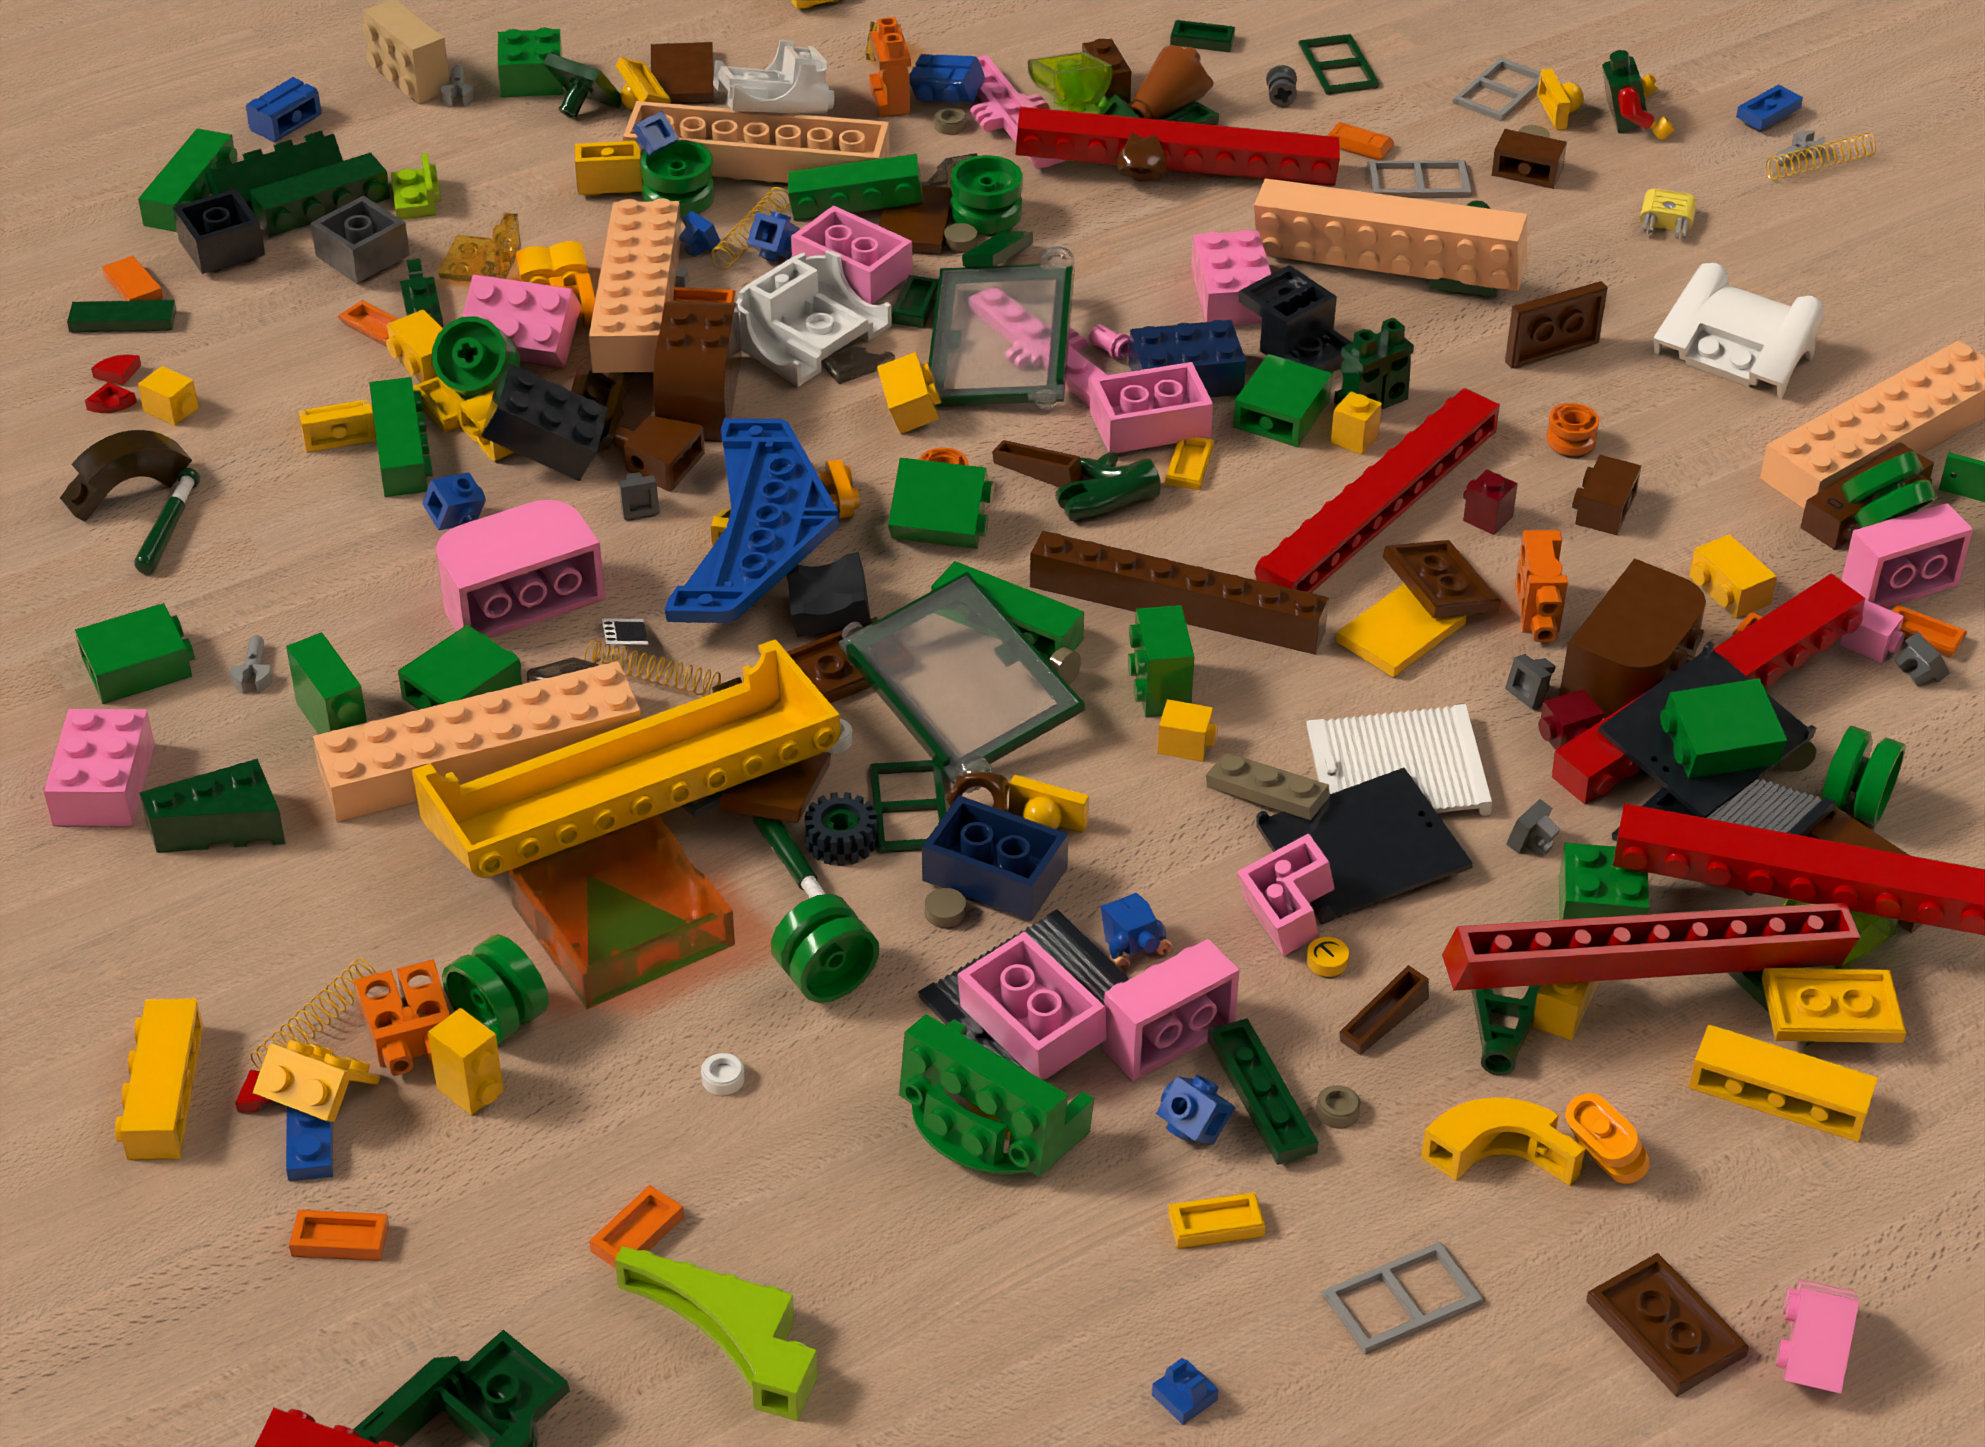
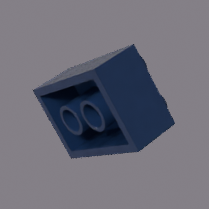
M1213 320L1211 322L1179 323L1177 325L1146 326L1130 329L1129 365L1131 372L1192 362L1210 398L1239 395L1244 388L1246 359L1232 320Z
M960 795L922 845V881L940 888L955 889L965 897L1031 921L1068 866L1067 833Z

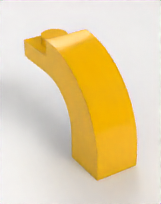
M1492 1097L1459 1104L1435 1119L1425 1129L1421 1158L1457 1181L1474 1163L1485 1157L1500 1154L1514 1155L1529 1160L1568 1186H1571L1580 1177L1585 1147L1577 1143L1572 1137L1556 1130L1559 1114L1550 1109L1524 1100Z

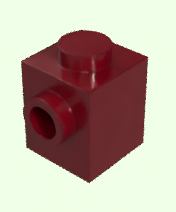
M1486 469L1476 480L1472 479L1464 490L1463 498L1466 502L1463 521L1495 535L1513 517L1518 483Z
M1585 689L1574 691L1543 701L1541 719L1538 722L1539 731L1545 741H1549L1554 749L1557 750L1602 721L1604 712Z

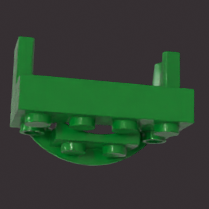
M925 1014L904 1032L899 1096L912 1104L913 1120L919 1133L938 1153L955 1163L978 1171L996 1174L1031 1172L1041 1177L1065 1153L1090 1133L1095 1098L1082 1091L1067 1105V1093L964 1036L967 1034V1027L954 1019L946 1026ZM943 1088L949 1093L958 1094L977 1105L984 1113L994 1115L1000 1121L982 1117L963 1108ZM1008 1129L1010 1141L1008 1153H1004L1005 1132Z

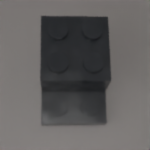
M1291 265L1239 290V302L1262 317L1260 352L1266 356L1268 354L1327 372L1342 365L1344 360L1341 356L1342 347L1353 342L1334 330L1336 295Z

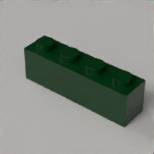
M318 131L305 135V142L294 145L292 139L273 145L275 151L263 154L262 149H257L242 154L243 161L232 164L231 158L211 163L213 169L204 173L211 194L216 195L236 189L244 201L249 202L251 201L250 190L341 162L343 158L335 135L333 133L324 136L323 131Z
M371 152L250 190L253 213L269 237L309 225L311 222L361 196H365L374 203L391 198L387 171Z

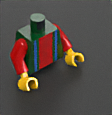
M1617 50L1611 53L1610 61L1602 65L1606 99L1618 133L1642 127L1645 130L1650 128L1658 139H1666L1675 131L1672 123L1665 116L1655 122V117L1647 112L1645 102L1646 97L1659 89L1654 84L1656 78L1649 73L1641 79L1634 57L1629 56L1627 51Z

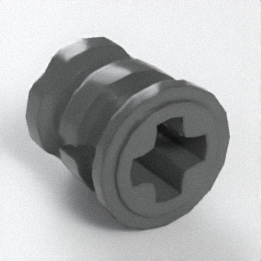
M1278 65L1271 68L1266 76L1270 101L1280 107L1291 105L1297 97L1296 72L1293 68L1286 65Z

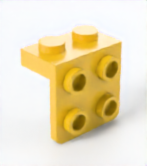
M289 1039L287 1046L270 1043L253 1093L325 1121L335 1122L349 1080L378 1085L381 1076L368 1072L371 1064L348 1056L343 1058L334 1055V1050L318 1044L309 1043L308 1045Z

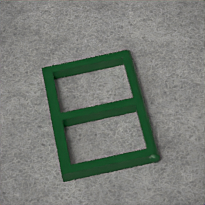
M1351 34L1299 40L1298 44L1327 95L1379 88L1377 78ZM1347 43L1355 58L1316 62L1309 48ZM1360 66L1368 81L1329 85L1321 70Z
M933 760L870 764L873 808L877 814L878 852L922 850V845L927 839L885 841L882 813L937 810L940 822L946 814L941 769ZM933 771L936 798L881 802L878 774Z

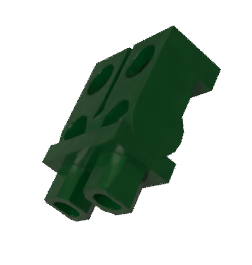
M1396 318L1383 321L1381 332L1377 334L1367 329L1354 332L1353 343L1342 347L1341 356L1344 358L1341 365L1343 383L1342 389L1335 391L1334 403L1336 405L1350 391L1382 403V409L1408 400L1411 354H1413L1414 345L1405 338V326ZM1389 390H1392L1395 394L1389 396Z

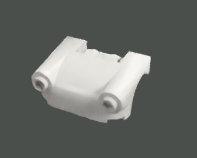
M779 40L777 54L771 65L765 70L727 67L722 60H715L713 85L717 91L728 92L727 104L732 111L826 115L827 110L832 109L834 105V90H829L828 84L825 83L827 61L812 46H808V48L795 47V42Z
M829 250L825 252V255L806 257V254L803 252L790 258L746 285L738 292V299L736 301L739 308L741 349L796 387L801 386L821 373V361L851 341L861 337L869 342L892 327L891 304L886 302L881 305H872L862 300L852 290L846 280L841 255Z
M1701 264L1654 336V353L1659 355L1664 345L1678 350L1679 358L1685 360L1686 365L1750 387L1751 384L1756 386L1759 380L1777 386V397L1782 399L1799 359L1804 353L1806 354V359L1810 361L1814 356L1815 338L1826 314L1822 303L1813 296L1796 298L1792 306L1728 285L1729 277L1726 274L1725 268L1720 264Z

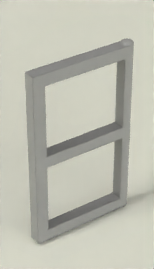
M1501 57L1453 98L1452 102L1502 121L1538 89L1540 71ZM1500 67H1504L1535 80L1520 92L1491 81L1488 78ZM1478 86H1482L1514 99L1498 111L1466 99V97Z
M1465 160L1367 162L1373 193L1406 198L1471 197ZM1413 168L1417 189H1380L1377 169ZM1421 168H1458L1462 188L1425 189Z
M1441 1242L1322 1291V1297L1326 1299L1364 1354L1482 1305L1483 1300ZM1436 1256L1466 1298L1423 1315L1393 1273ZM1381 1278L1411 1318V1321L1368 1339L1338 1296Z

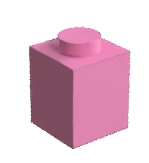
M1865 600L1861 625L1853 633L1843 635L1840 646L1882 663L1890 652L1896 654L1903 643L1905 633L1900 630L1904 616Z

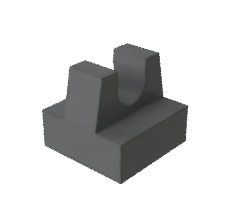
M638 472L626 474V480L618 481L621 512L624 520L660 514L657 483L654 475L643 477Z
M1918 631L1905 640L1908 647L1895 660L1903 672H1906L1912 666H1918L1909 674L1917 687L1932 678L1939 682L1950 674L1941 654Z
M1526 654L1514 658L1505 689L1531 709L1539 707L1543 704L1546 692L1549 690L1550 679L1556 666L1546 658L1533 660Z
M1539 799L1517 819L1506 844L1518 854L1526 847L1543 857L1552 849L1554 843L1551 840L1560 832V828L1549 818L1553 808Z

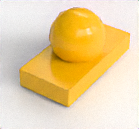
M624 57L619 58L615 67L626 81L620 93L625 107L633 111L636 101L671 103L670 98L645 62Z
M1552 68L1541 70L1537 96L1556 130L1567 129L1569 113L1577 111L1583 104V90L1572 82L1560 84Z
M1014 774L1009 783V812L1022 815V818L1053 829H1057L1060 826L1083 833L1088 825L1089 795Z

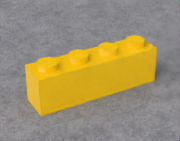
M197 998L145 999L142 1017H136L134 1034L137 1045L136 1049H130L128 1055V1070L131 1075L130 1082H124L122 1086L124 1113L123 1116H117L115 1122L116 1141L123 1142L127 1160L181 1158L204 1027Z
M1708 1024L1694 1060L1688 1088L1859 1142L1878 1077Z

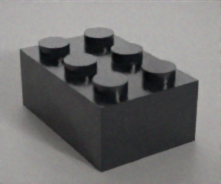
M510 363L493 393L481 437L580 481L597 453L608 408L594 400L567 390L559 384L543 379L529 370Z

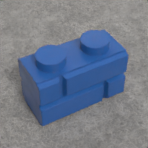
M920 54L915 63L916 67H913L909 74L910 86L916 99L924 102L933 100L948 101L950 103H973L978 94V89L981 88L985 80V74L976 56Z
M295 77L276 86L258 99H253L245 106L250 130L260 136L263 135L264 138L272 142L278 141L322 113L317 88L307 83L304 84L303 81Z

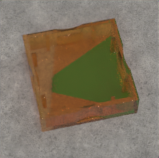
M659 815L508 871L512 906L586 1009H590L735 945L733 910L705 874L695 868L688 860L682 845Z

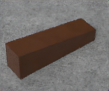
M1003 440L992 451L994 464L1056 487L1083 480L1080 456Z
M1408 965L1340 1031V1041L1359 1055L1363 1054L1429 999V979Z

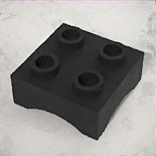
M859 552L846 554L841 559L822 566L797 565L786 575L790 594V612L797 638L871 622L865 574Z

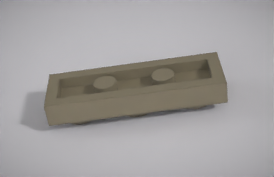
M1227 752L1223 754L1206 774L1207 787L1308 820L1314 817L1330 797L1329 784Z

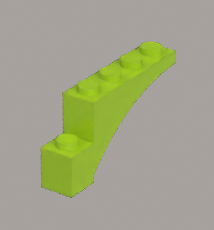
M621 1247L615 1259L618 1288L648 1298L676 1312L697 1326L719 1345L738 1367L753 1391L754 1409L794 1421L799 1420L818 1378L816 1349L807 1347L798 1341H786L794 1324L793 1294L784 1292L775 1286H763L741 1280L732 1274H720L702 1269L690 1262H678L656 1256L647 1250Z

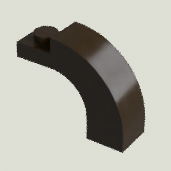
M149 430L119 432L91 445L75 459L71 465L79 474L67 486L60 499L76 518L86 522L107 494L121 482L134 477H149L171 488L178 479L179 472L187 468L192 459L176 441L161 433Z

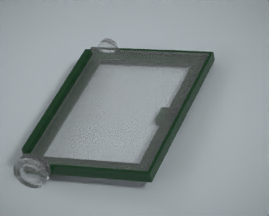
M1061 246L1046 249L1041 256V264L1005 265L994 268H940L928 363L935 379L933 383L941 399V403L937 404L936 407L1035 403L1038 408L1049 410L1056 405V402H1064L1075 275V257L1069 249Z
M968 572L865 628L859 622H852L842 631L843 640L839 641L840 650L953 785L956 784V777L958 775L963 776L972 772L992 773L991 763L1085 711V703ZM973 786L967 789L964 793H972L979 790L982 787Z

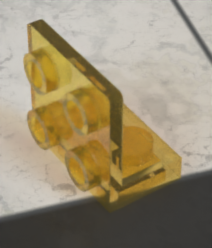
M504 213L499 225H495L492 238L456 235L438 271L439 278L457 282H471L472 276L475 274L506 279L516 259V252L521 249L518 214Z

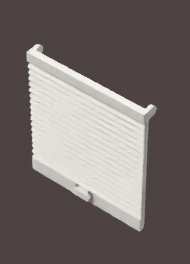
M1466 704L1454 705L1451 708L1446 706L1444 709L1438 707L1436 710L1430 708L1428 711L1423 708L1421 711L1416 709L1413 712L1408 710L1405 713L1400 711L1397 714L1394 712L1391 714L1384 713L1383 715L1377 713L1375 716L1369 714L1367 717L1361 715L1359 718L1353 716L1351 719L1346 717L1336 720L1331 718L1328 721L1325 719L1306 721L1317 778L1319 782L1329 784L1330 794L1404 767L1437 813L1478 808L1482 816H1488L1492 812V800Z

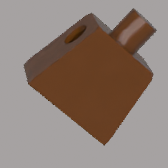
M650 416L635 431L620 427L614 436V446L624 450L627 471L631 474L640 472L643 477L654 475L657 486L669 492L676 488L705 454L703 426L699 424Z

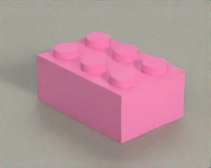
M832 206L791 236L792 257L803 252L806 254V257L825 255L827 250L841 255L842 267L848 284L862 300L869 304H874L907 279L909 275L913 274L911 240L836 206Z
M1241 230L1227 233L1207 232L1205 234H1193L1191 269L1205 322L1232 320L1233 325L1262 324V317L1239 302V290L1271 275L1259 231Z
M473 274L462 317L477 316L492 322L515 343L520 355V362L566 368L581 304L573 290L569 288Z
M1192 362L1091 378L1090 413L1109 453H1125L1132 450L1160 447L1177 443V441L1185 439V442H1187L1188 438H1211L1213 403Z
M1944 503L1854 530L1842 581L1865 597L1866 601L1883 608L1959 585L1973 528L1948 503Z
M68 709L44 789L53 826H133L140 801L139 792L143 790L155 745L147 709Z
M1025 931L957 974L960 1007L1028 1072L1042 1080H1046L1107 1039L1105 1006Z
M1206 939L1193 947L1183 949L1178 955L1159 965L1150 966L1145 972L1124 983L1121 982L1114 985L1109 991L1105 992L1104 1006L1106 1011L1107 1039L1103 1041L1102 1050L1134 1082L1208 1042V1029L1235 1022L1239 969L1209 939Z

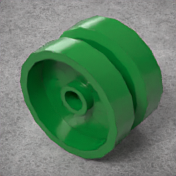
M678 140L675 144L650 156L646 151L642 154L640 167L643 179V202H650L656 199L679 201L680 218L685 217L690 211L699 214L707 210L713 203L712 156L707 148L689 140Z
M991 155L973 156L960 161L953 167L951 173V216L955 223L972 225L977 230V233L980 234L1000 233L1001 231L1013 228L1020 222L1022 216L1021 193L1023 189V173L1020 167L1011 160Z
M477 316L460 317L448 323L439 332L432 347V364L437 376L449 388L466 399H471L496 389L510 363L520 367V355L515 343L492 322Z
M1910 451L1887 460L1853 477L1840 486L1849 504L1857 505L1873 499V502L1862 507L1855 515L1860 528L1917 512L1938 498L1929 480L1922 479L1905 485L1906 482L1918 476L1923 470V466L1915 451Z
M1851 725L1845 732L1832 758L1821 797L1834 800L1836 807L1844 812L1850 807L1856 795L1853 808L1855 819L1875 827L1884 814L1896 785L1905 756L1906 745L1885 737L1876 745L1870 757L1873 745L1871 732Z
M834 894L816 895L799 903L784 916L772 936L771 955L808 1000L823 1003L835 1001L851 993L865 981L874 969L879 957V942L842 897Z
M499 934L490 936L474 947L472 955L467 954L453 961L444 968L442 973L443 987L453 1009L456 1011L462 1008L496 1034L497 1044L502 1043L515 1034L520 1024L530 1023L546 1012L549 1005L548 991L542 976L532 960L512 940Z

